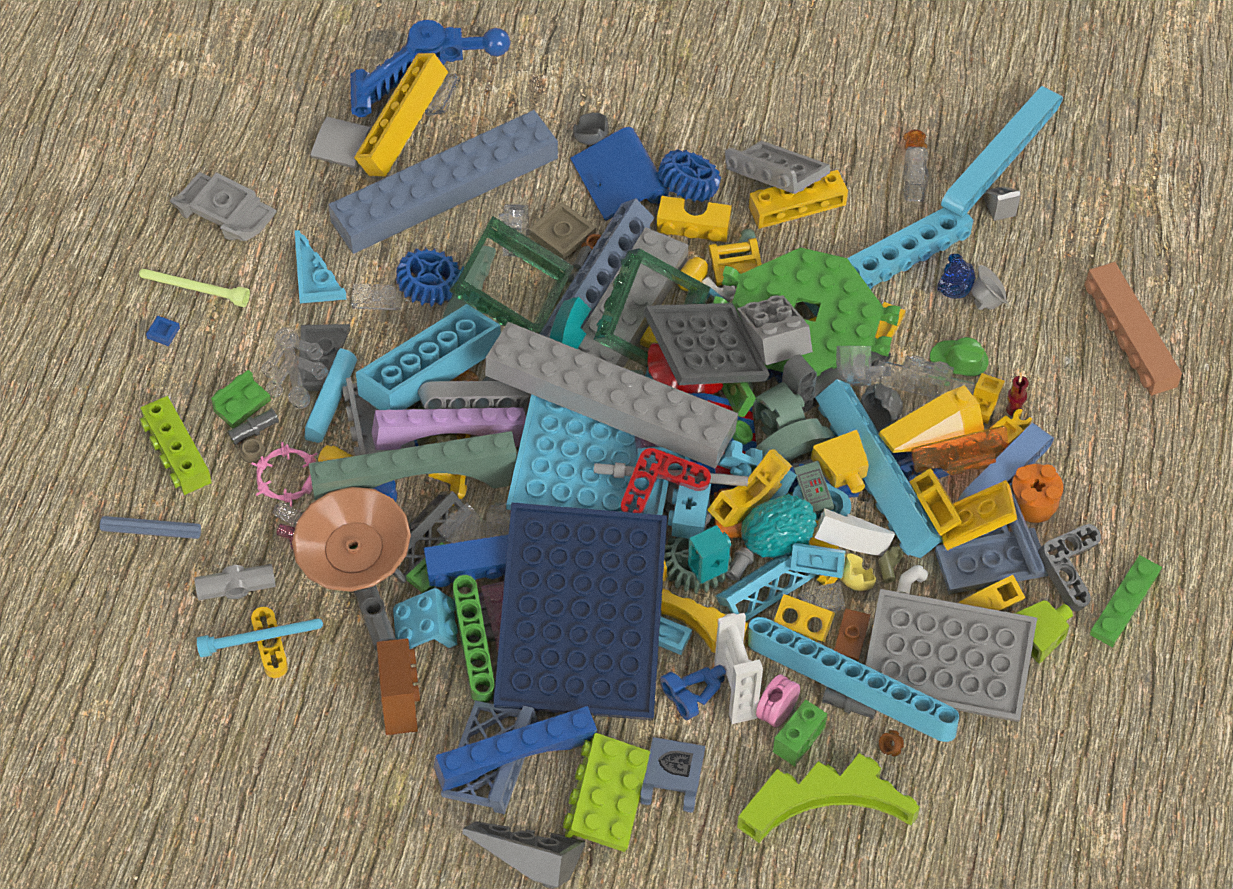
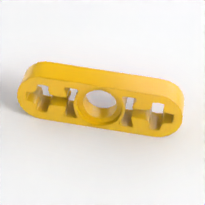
M259 607L253 611L251 621L254 631L263 629L262 622L260 621L261 617L267 619L268 628L277 627L275 614L272 609ZM281 637L275 638L277 642L272 647L263 646V640L257 641L264 671L271 678L282 677L288 670ZM272 655H276L277 663L279 664L278 668L272 666Z

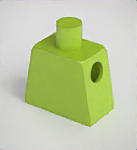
M1045 600L1014 613L1037 618L1031 656L1038 664L1066 638L1070 627L1066 621L1073 617L1072 610L1068 605L1063 604L1054 609Z

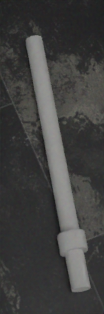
M615 462V465L595 463L594 473L614 475V478H624V476H632L635 467L625 466L626 463ZM646 468L645 472L649 473L650 468ZM668 469V472L673 476H677L682 472L681 470ZM687 471L684 480H688L689 475L695 478V482L706 481L703 479L702 473L694 476L690 474V471ZM710 473V483L748 486V476Z

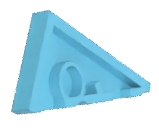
M296 230L295 244L300 304L346 300L345 289L340 287L335 280L334 274L327 269L325 262L319 254L310 247L305 235Z

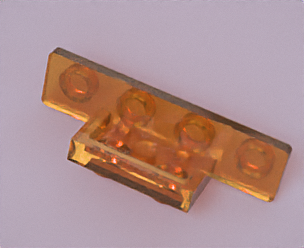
M999 426L913 447L911 451L914 470L922 472L930 468L940 467L950 475H960L964 473V470L972 468L984 469L988 464L996 463L995 453L1003 452L1009 446L1007 428Z

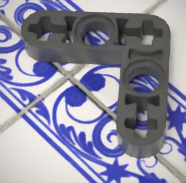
M1091 524L1083 525L1049 540L1038 550L1047 574L1065 604L1072 611L1082 610L1091 601L1088 589L1070 561L1071 558L1091 550L1101 541L1100 531ZM1084 535H1085V536H1088V535L1090 536V538H1088V539H1086V540H1084V541L1082 542L1081 538H1082ZM1065 540L1072 542L1074 551L1066 547ZM1056 549L1058 550L1056 555H1049L1048 553ZM1060 570L1068 574L1069 581H1064L1060 577Z

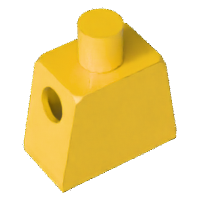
M857 430L813 446L811 460L813 462L819 461L824 477L833 487L838 488L847 484L852 493H858L865 488L862 478L867 476L869 464Z

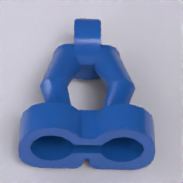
M717 665L711 670L705 667L684 676L682 679L677 674L668 672L661 676L660 684L665 695L676 704L680 715L685 720H689L699 714L697 702L705 705L720 689L721 683L725 680L726 670L722 665ZM703 681L707 684L700 696L686 689L687 686Z

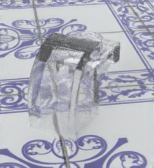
M836 346L837 370L846 383L852 386H871V381H881V376H891V366H871V346Z

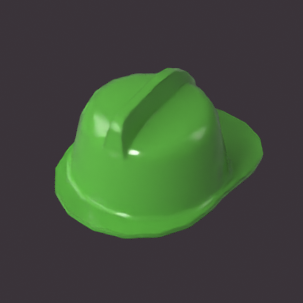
M964 337L957 341L944 340L937 343L930 352V361L933 366L947 373L977 376L985 372L989 364L984 348H982L977 340L970 337Z

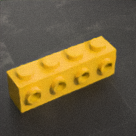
M834 170L830 171L821 180L812 183L804 190L795 194L777 187L760 189L750 193L749 210L758 229L845 206L847 204L848 189L839 171Z

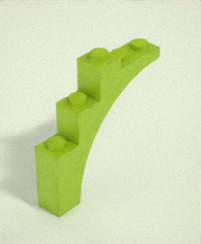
M859 753L841 776L830 765H824L818 761L801 783L798 784L792 775L782 773L777 769L740 813L737 828L760 843L775 827L790 817L810 809L829 805H855L873 808L893 815L912 826L918 818L920 806L917 805V802L912 797L903 795L895 790L894 786L887 780L879 779L881 767H879L878 763L871 757H865Z

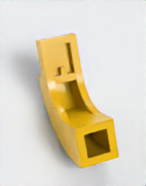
M775 449L769 450L748 477V486H737L731 490L721 491L707 511L724 527H730L742 522L752 509L767 502L782 486L781 480L792 465Z

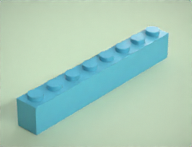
M836 379L815 397L820 405L818 409L824 417L828 418L831 424L830 429L835 436L838 437L854 430L858 431L869 464L867 476L863 478L865 489L876 499L877 509L886 516L889 521L887 525L901 542L899 545L903 552L907 555L922 558L941 543L943 539L938 534L887 445L878 435L879 432L850 384Z

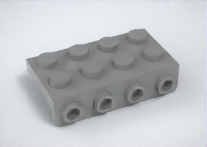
M760 141L744 151L733 148L725 150L728 170L793 194L804 190L807 186L821 180V178L830 173V165L764 141Z
M351 377L346 378L347 386H343L342 389L344 400L350 401V406L346 407L348 421L354 422V426L350 427L352 442H358V447H354L355 456L390 451L375 450L372 427L375 410L379 409L358 395L357 383L352 384ZM414 440L402 445L401 449L415 447Z

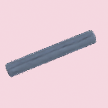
M1011 488L1018 520L1011 522L1010 526L1032 576L1041 575L1044 573L1045 567Z
M103 516L100 520V530L106 532L199 539L201 536V525L195 523Z

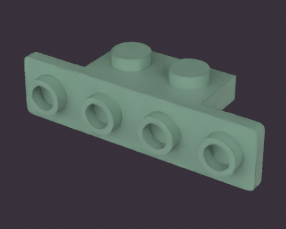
M479 244L473 245L461 272V283L458 286V291L456 294L452 293V298L449 300L443 318L466 304L474 307L476 299L482 291L484 280L490 272V266L496 254L495 248Z

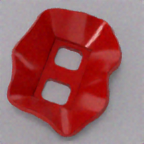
M652 343L650 345L647 362L648 371L655 381L686 393H707L712 395L722 389L723 383L678 385L659 344Z

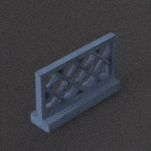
M475 701L458 748L469 745L470 737L481 732L484 739H487L488 737L484 729L495 723L499 725L502 731L491 737L537 723L538 719L534 708L523 706L522 710L493 708L494 704ZM480 710L491 712L493 715L491 719L481 724L477 720ZM508 716L517 717L515 724L504 729L500 722ZM525 757L500 766L498 771L490 775L483 774L485 778L472 785L467 783L468 787L459 792L449 789L441 791V795L448 799L491 807L494 812L505 814ZM489 784L491 791L488 798L476 795L475 790Z

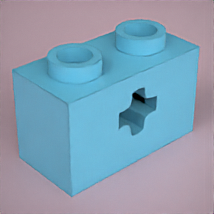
M711 484L703 491H695L679 485V489L674 488L672 504H676L675 511L670 510L668 525L672 526V536L689 539L704 531Z

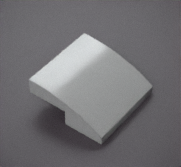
M326 117L315 140L311 157L356 169L358 162L354 157L369 134L371 127Z

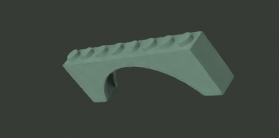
M512 431L309 463L314 500L316 501L328 492L343 488L361 487L373 489L400 478L433 473L458 474L472 477L488 484L493 489L511 486L517 456Z

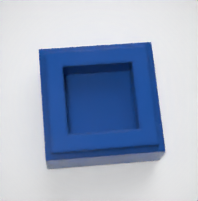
M157 316L147 331L146 337L149 340L169 346L180 329L179 323Z

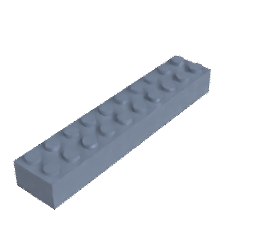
M532 110L328 204L331 223L353 254L558 159V140L535 110Z

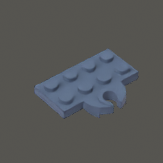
M1007 525L950 550H947L944 545H937L935 547V554L949 595L986 588L1011 575H1014L1017 582L1048 576L1046 570L1041 575L1032 576L1030 574L1013 531L1009 532ZM1028 528L1035 546L1039 550L1041 545L1035 528Z

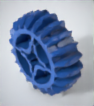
M679 149L670 151L662 158L658 171L659 180L663 182L664 187H668L669 191L676 193L677 196H682L685 200L687 198L691 199L693 202L696 200L699 202L709 201L717 193L721 177L719 170L716 169L714 164L709 163V159H704L702 155H696L694 152L690 153L687 150L682 152Z
M425 246L423 251L416 248L413 253L408 252L405 257H402L396 270V284L399 285V291L404 292L405 298L412 297V303L420 301L421 306L425 303H429L431 307L434 303L441 306L444 301L449 302L452 298V293H457L458 286L461 283V270L458 269V262H453L452 256H445V251L438 253L436 248L428 251Z

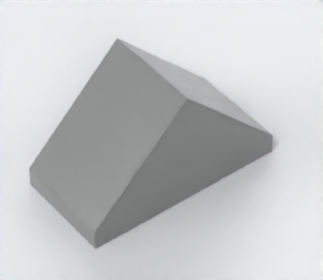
M1002 186L988 189L982 195L994 221L1016 216L1021 196L1019 190Z

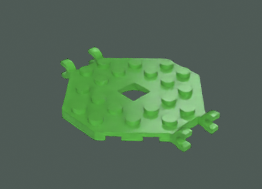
M800 247L742 274L732 267L725 266L722 285L737 287L732 301L737 313V308L743 307L747 303L764 301L776 295H784L794 308L796 303L802 301L816 304L819 307L815 322L805 320L810 328L813 352L802 355L817 372V377L821 375V372L831 367L835 369L850 362L851 358L861 353L865 355L872 351L888 357L892 338L881 336L877 339L876 334L880 320L897 326L901 307L895 305L888 306L887 308L883 307L847 258ZM715 296L713 304L728 303L727 300ZM789 359L765 366L767 369L783 372L784 366Z

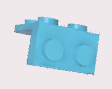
M433 588L396 604L393 608L396 640L408 638L409 649L433 639L448 648L456 646L458 628L455 623L453 599L437 588Z

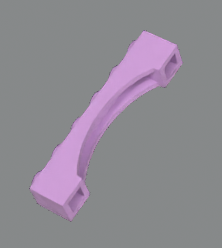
M515 407L375 410L372 437L375 450L401 449L402 445L413 440L438 434L463 433L484 436L512 431L515 447H520L526 416L523 408Z

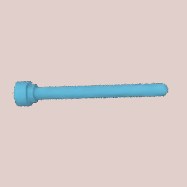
M312 619L217 639L209 637V635L197 637V648L201 658L212 656L214 652H217V649L320 629L323 626V622L321 619Z

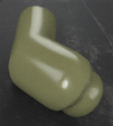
M898 546L889 548L879 559V567L884 583H892L896 580L893 568L903 557V550Z

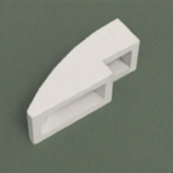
M825 508L817 523V527L814 529L816 539L845 549L882 556L888 550L895 536L893 531L850 514L843 516Z

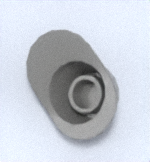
M980 265L978 267L979 277L971 287L977 309L987 308L993 310L1003 303L1008 304L1004 286L999 278L989 268Z

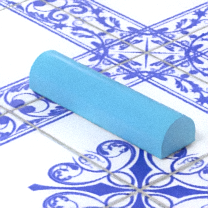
M342 348L338 350L306 423L305 440L316 443L323 441L342 398V387L347 386L346 378L351 377L357 363V357L352 352Z

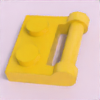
M756 238L748 239V242L720 246L716 244L708 245L716 286L722 285L725 266L732 267L742 274L762 265ZM745 251H750L751 255L725 259L719 258V255L739 253Z

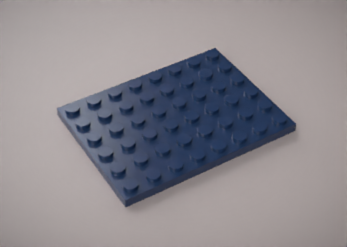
M511 502L493 708L522 710L523 706L534 708V711L568 713L588 706L591 716L653 721L667 526L666 515Z

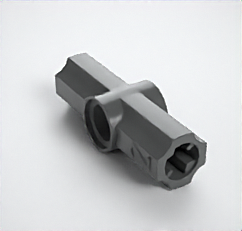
M376 585L354 591L363 616L364 625L368 629L375 650H377V642L396 640L385 611L384 602L380 598Z

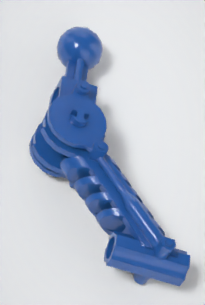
M422 20L413 24L409 30L407 44L398 53L396 51L390 59L387 58L381 66L380 64L376 66V69L371 73L366 72L364 69H355L353 73H350L352 114L359 118L366 117L372 113L371 105L377 100L378 102L382 100V97L385 94L388 95L394 87L395 89L397 88L418 53H435L443 65L446 61L463 60L462 50L484 49L489 55L498 57L504 55L509 50L511 41L508 33L500 28H492L484 33L483 37L462 38L461 28L447 27L444 29L440 23L434 20Z

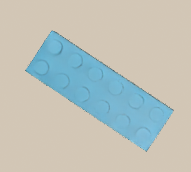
M466 304L357 371L358 395L379 410H405L420 400L418 390L422 384L435 381H450L485 359L501 334L500 325Z

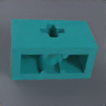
M717 525L689 538L688 566L700 584L728 571L731 541L725 532L722 533Z

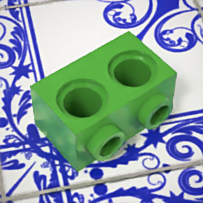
M805 699L775 737L773 753L795 767L825 729L828 714Z

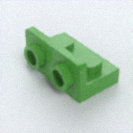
M247 370L243 374L236 376L233 382L224 389L218 390L211 400L214 412L233 429L270 402L271 397L269 393L254 381L253 373Z

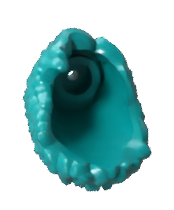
M790 494L783 495L752 509L742 522L741 536L745 546L752 553L758 554L762 558L784 556L786 553H792L794 543L810 544V538L813 537L814 529L817 527L816 513L813 512V506L809 501L798 496H791Z

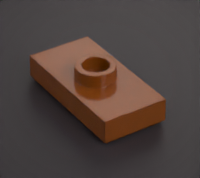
M845 608L834 651L859 662L871 614Z

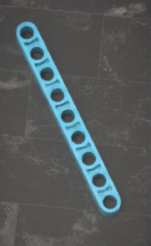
M1041 86L948 189L942 199L941 206L960 217H964L1056 113L1061 105L1063 96Z
M756 617L750 621L748 646L753 651L938 741L949 742L955 739L959 722V713L955 708L770 619Z

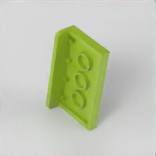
M595 733L590 741L585 740L582 746L581 756H584L583 763L578 765L575 773V780H578L577 787L573 788L568 803L572 807L570 813L567 812L564 818L562 828L566 829L565 837L571 838L574 835L625 852L630 841L650 751Z

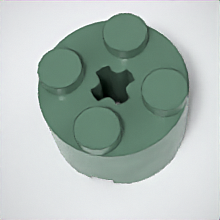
M784 382L758 395L752 406L756 421L761 419L764 424L761 429L767 437L785 426L806 420L802 409L805 406L802 397L799 394L794 395Z

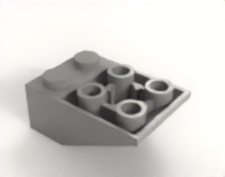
M784 295L771 296L767 300L750 302L743 307L737 308L741 320L765 365L790 359L797 354L803 355L813 352L809 325Z

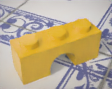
M661 196L657 216L658 233L707 239L715 242H727L732 205L708 202L707 210L701 215L694 216L685 211V199Z

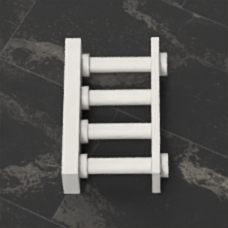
M731 613L718 619L714 667L722 665L726 670L731 688L729 706L731 724L757 719L756 709L760 698L763 667L760 659L755 661L748 659L743 644L746 622L745 613Z

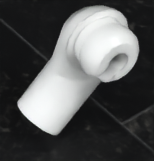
M710 277L705 278L701 282L704 290L710 286L727 301L734 298L736 292L734 286L725 285L723 288H719Z
M914 565L900 576L897 592L910 594L913 582L916 580L923 582L927 579V570L923 569V566Z

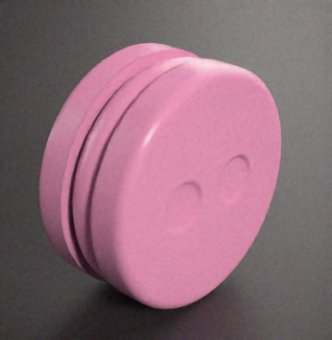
M781 674L777 675L769 683L759 700L756 709L757 718L768 722L773 727H779L793 710L800 694V685Z

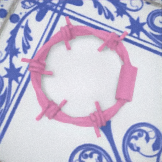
M281 442V448L272 451L265 458L261 456L257 464L252 462V465L257 466V489L260 491L256 493V496L264 494L265 496L285 501V503L290 502V507H292L293 500L302 497L305 493L310 494L312 492L311 475L308 476L301 491L292 494L291 492L287 493V490L284 489V495H277L269 490L268 484L271 483L270 480L266 483L262 481L261 473H263L267 466H273L267 463L273 457L279 455L285 457L287 455L289 460V454L296 453L304 458L306 462L303 465L304 468L309 466V463L316 462L314 456L318 455V453L309 455L302 450L289 448L288 444L284 446V442Z

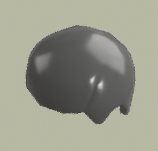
M591 112L580 116L579 124H574L575 139L587 146L594 145L603 140L609 133L607 117L601 113Z

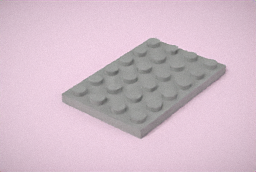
M880 589L866 666L955 708L957 711L1019 722L1037 618Z

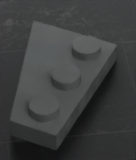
M350 324L301 325L299 391H321L338 350L343 348L351 330Z

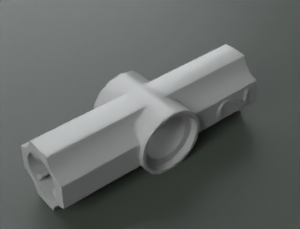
M272 564L244 568L241 565H231L224 568L222 573L194 577L198 601L226 596L229 599H240L245 597L250 591L276 587Z

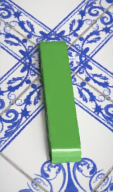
M461 575L453 583V599L470 695L474 701L488 703L494 696V677L477 584L471 576ZM467 587L471 592L462 594L458 590ZM471 611L476 615L473 618H466L463 616V613ZM475 635L480 640L476 643H471L467 638ZM475 660H481L485 664L482 667H474L471 663ZM482 684L488 686L489 690L479 692L476 690V687Z

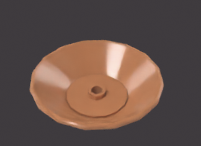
M348 487L328 492L307 507L296 523L292 546L295 561L308 579L327 589L352 592L373 587L392 575L407 555L411 533L407 515L393 498L375 489ZM352 546H358L356 549H350Z

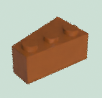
M408 638L377 642L386 735L418 732L415 702L420 701L418 685L413 686V683H418L417 667H411V665L416 664L415 648L409 649Z

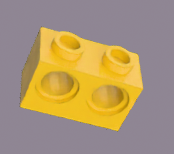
M783 594L774 622L803 634V636L815 642H818V640L825 642L835 612ZM789 609H795L798 614L797 620L789 624L785 621V612ZM813 618H819L822 621V628L814 633L809 629V622Z

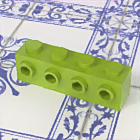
M168 395L140 407L142 418H139L140 424L144 432H150L151 436L149 439L154 450H160L162 455L159 458L165 469L169 468L172 472L169 476L174 487H180L182 493L186 495L211 484L209 469Z

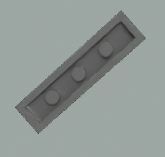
M453 491L440 492L409 524L411 537L408 546L409 555H406V558H408V569L402 574L397 568L393 573L400 583H405L407 581L406 575L425 558L424 553L422 555H414L415 543L418 540H425V547L438 546L471 514ZM454 504L461 514L455 520H448V510ZM435 523H442V534L438 538L431 537L432 526Z

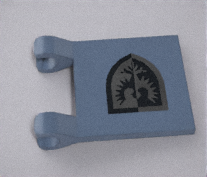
M653 737L641 790L640 803L644 805L651 804L654 787L684 792L683 811L693 813L706 746Z

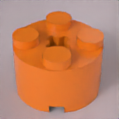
M1026 465L1018 468L1013 477L1011 488L1025 521L1030 523L1045 522L1052 517L1059 507L1063 493V482L1052 465Z

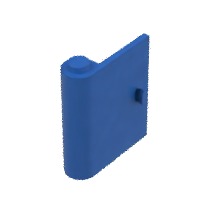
M632 127L622 128L570 158L605 221L612 218L624 202L635 198L640 202L647 198L650 203L660 204L661 196H668L669 194L668 187H664L663 182L659 180L660 176L658 175L657 168Z

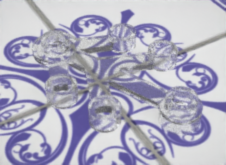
M284 327L276 332L274 337L276 348L268 361L261 367L266 377H274L266 385V391L273 398L280 396L283 392L281 384L289 373L293 389L289 392L288 399L294 407L305 408L310 403V394L303 387L299 368L311 372L319 380L327 376L328 370L321 362L314 363L296 356L294 348L306 352L312 360L319 359L323 355V350L317 343H308L299 339L294 329ZM285 354L286 359L278 370L276 364Z

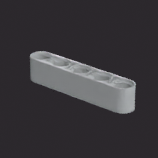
M435 381L422 384L418 390V395L424 409L515 407L523 408L524 413L527 414L531 398L530 393L500 381Z

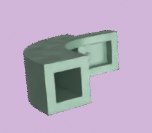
M806 419L776 431L762 441L756 449L762 450V458L765 457L769 450L775 449L790 463L796 457L811 452L814 445L833 439L834 434L828 427L821 426L818 419Z

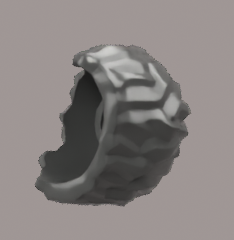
M872 384L867 387L862 395L860 402L878 432L895 423L903 412V402L900 395L888 386Z

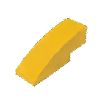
M931 468L909 481L940 536L962 523L949 496Z

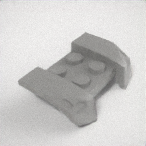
M199 172L181 193L170 200V203L179 210L184 218L187 219L192 213H195L221 226L220 229L225 239L249 240L258 235L277 213L276 209L260 202V198L256 196L255 191L217 172L212 178Z

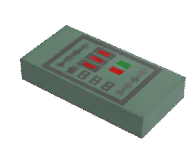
M819 461L795 467L794 473L797 475L796 478L803 499L810 502L813 506V512L816 514L823 513L824 508L833 510L834 504Z

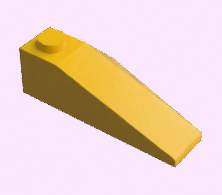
M965 385L940 395L881 430L878 434L892 453L921 451L925 447H935L938 450L952 445H957V448H965L984 440L986 437L979 402Z

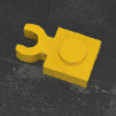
M1022 409L1016 410L1012 419L1005 415L989 428L988 435L1004 449L1031 424V417L1027 420L1020 419Z

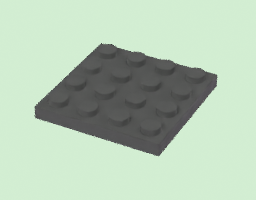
M733 303L646 306L643 313L678 385L760 382L768 379L770 374Z

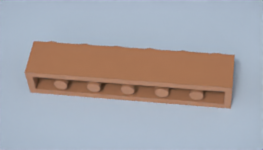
M1116 262L1090 269L1085 281L1086 291L1096 301V307L1106 318L1109 330L1113 331L1116 335L1119 347L1126 352L1131 367L1136 369L1139 374L1142 386L1147 388L1151 396L1178 387L1182 372Z

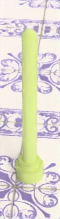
M141 269L139 271L141 278L228 298L236 306L246 307L249 301L250 290L248 288L238 286L237 288L227 289L148 269Z

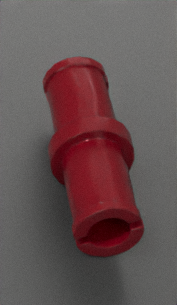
M1016 376L1013 379L1012 388L1008 391L1006 412L1010 416H1013L1014 410L1022 409L1023 404L1027 400L1026 390L1029 381L1024 376H1022L1021 382H1019L1020 376Z

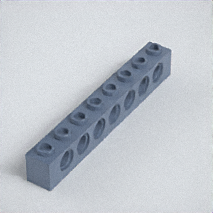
M636 198L620 205L539 333L540 335L550 337L553 323L563 302L578 296L591 308L590 313L580 327L583 329L645 227L651 228L650 224L655 217Z

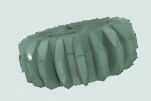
M670 537L668 545H665L664 560L667 566V578L669 582L675 581L676 588L683 585L685 593L689 588L694 589L695 594L698 593L699 589H703L707 593L709 586L716 589L718 582L723 583L725 581L727 572L700 584L688 566L689 539ZM731 557L728 562V572L730 571Z

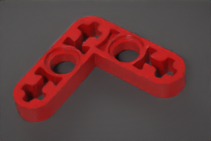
M647 448L642 451L621 501V512H628L626 504H632L635 494L640 496L637 500V508L639 510H633L632 513L643 514L657 477L695 491H703L710 485V471L702 465L655 448ZM653 455L658 463H652L649 473L645 472L647 467V460L645 458H650ZM674 463L681 465L683 469L681 474L677 476L671 475L668 472L669 465ZM687 468L691 469V475L698 476L699 473H702L703 479L706 481L696 484L695 478L689 475L688 480H684ZM642 477L649 481L647 489L638 490L635 487L634 483L638 478Z

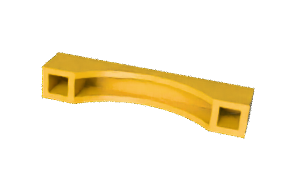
M662 588L661 614L672 616L687 624L706 642L710 651L715 653L718 619L726 614L721 613L716 608L697 604L690 598L676 596L669 590ZM746 622L743 644L748 636L749 623Z

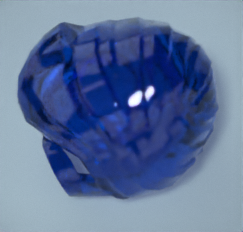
M953 253L948 257L950 263L945 265L944 273L937 284V290L946 297L959 299L966 297L970 293L975 282V271L972 264L963 260L960 254Z

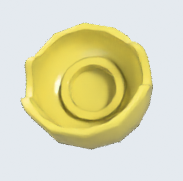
M846 553L842 578H840L842 583L855 591H867L873 588L876 582V577L872 574L873 569H863V559L860 556Z

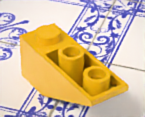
M1011 575L958 603L1004 611L1025 599V596L1014 575Z

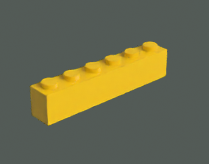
M418 53L356 153L354 158L368 176H386L389 173L407 140L412 135L417 123L421 120L426 108L432 102L438 88L442 85L448 71L435 53Z

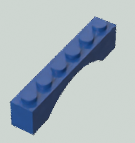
M586 706L435 756L434 770L442 791H446L467 784L495 768L524 757L549 751L570 750L583 746L585 740L590 741L592 736L597 733V728L589 708Z

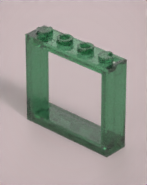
M492 216L484 225L449 291L455 294L458 299L476 307L479 312L494 318L502 326H506L510 322L539 334L574 266ZM487 237L555 279L534 322L529 321L465 281Z
M638 248L627 251L625 259L621 260L622 267L619 274L613 280V290L610 297L604 303V313L596 324L598 328L593 340L648 368V352L614 335L640 264L687 288L689 291L683 305L705 304L711 287Z

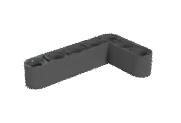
M872 351L865 355L861 353L851 358L848 363L835 369L831 367L821 372V375L818 377L817 372L803 356L797 354L786 362L782 382L788 386L794 395L799 394L805 403L802 409L805 413L819 405L815 397L836 379L851 386L884 366L891 358V353L889 352L888 357Z

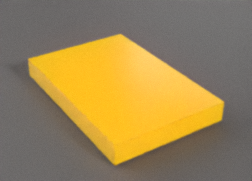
M1004 480L953 503L962 523L942 535L943 545L947 550H950L1018 520L1008 482Z

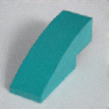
M579 296L565 300L556 315L549 338L578 349L587 335L580 327L590 313L591 308Z

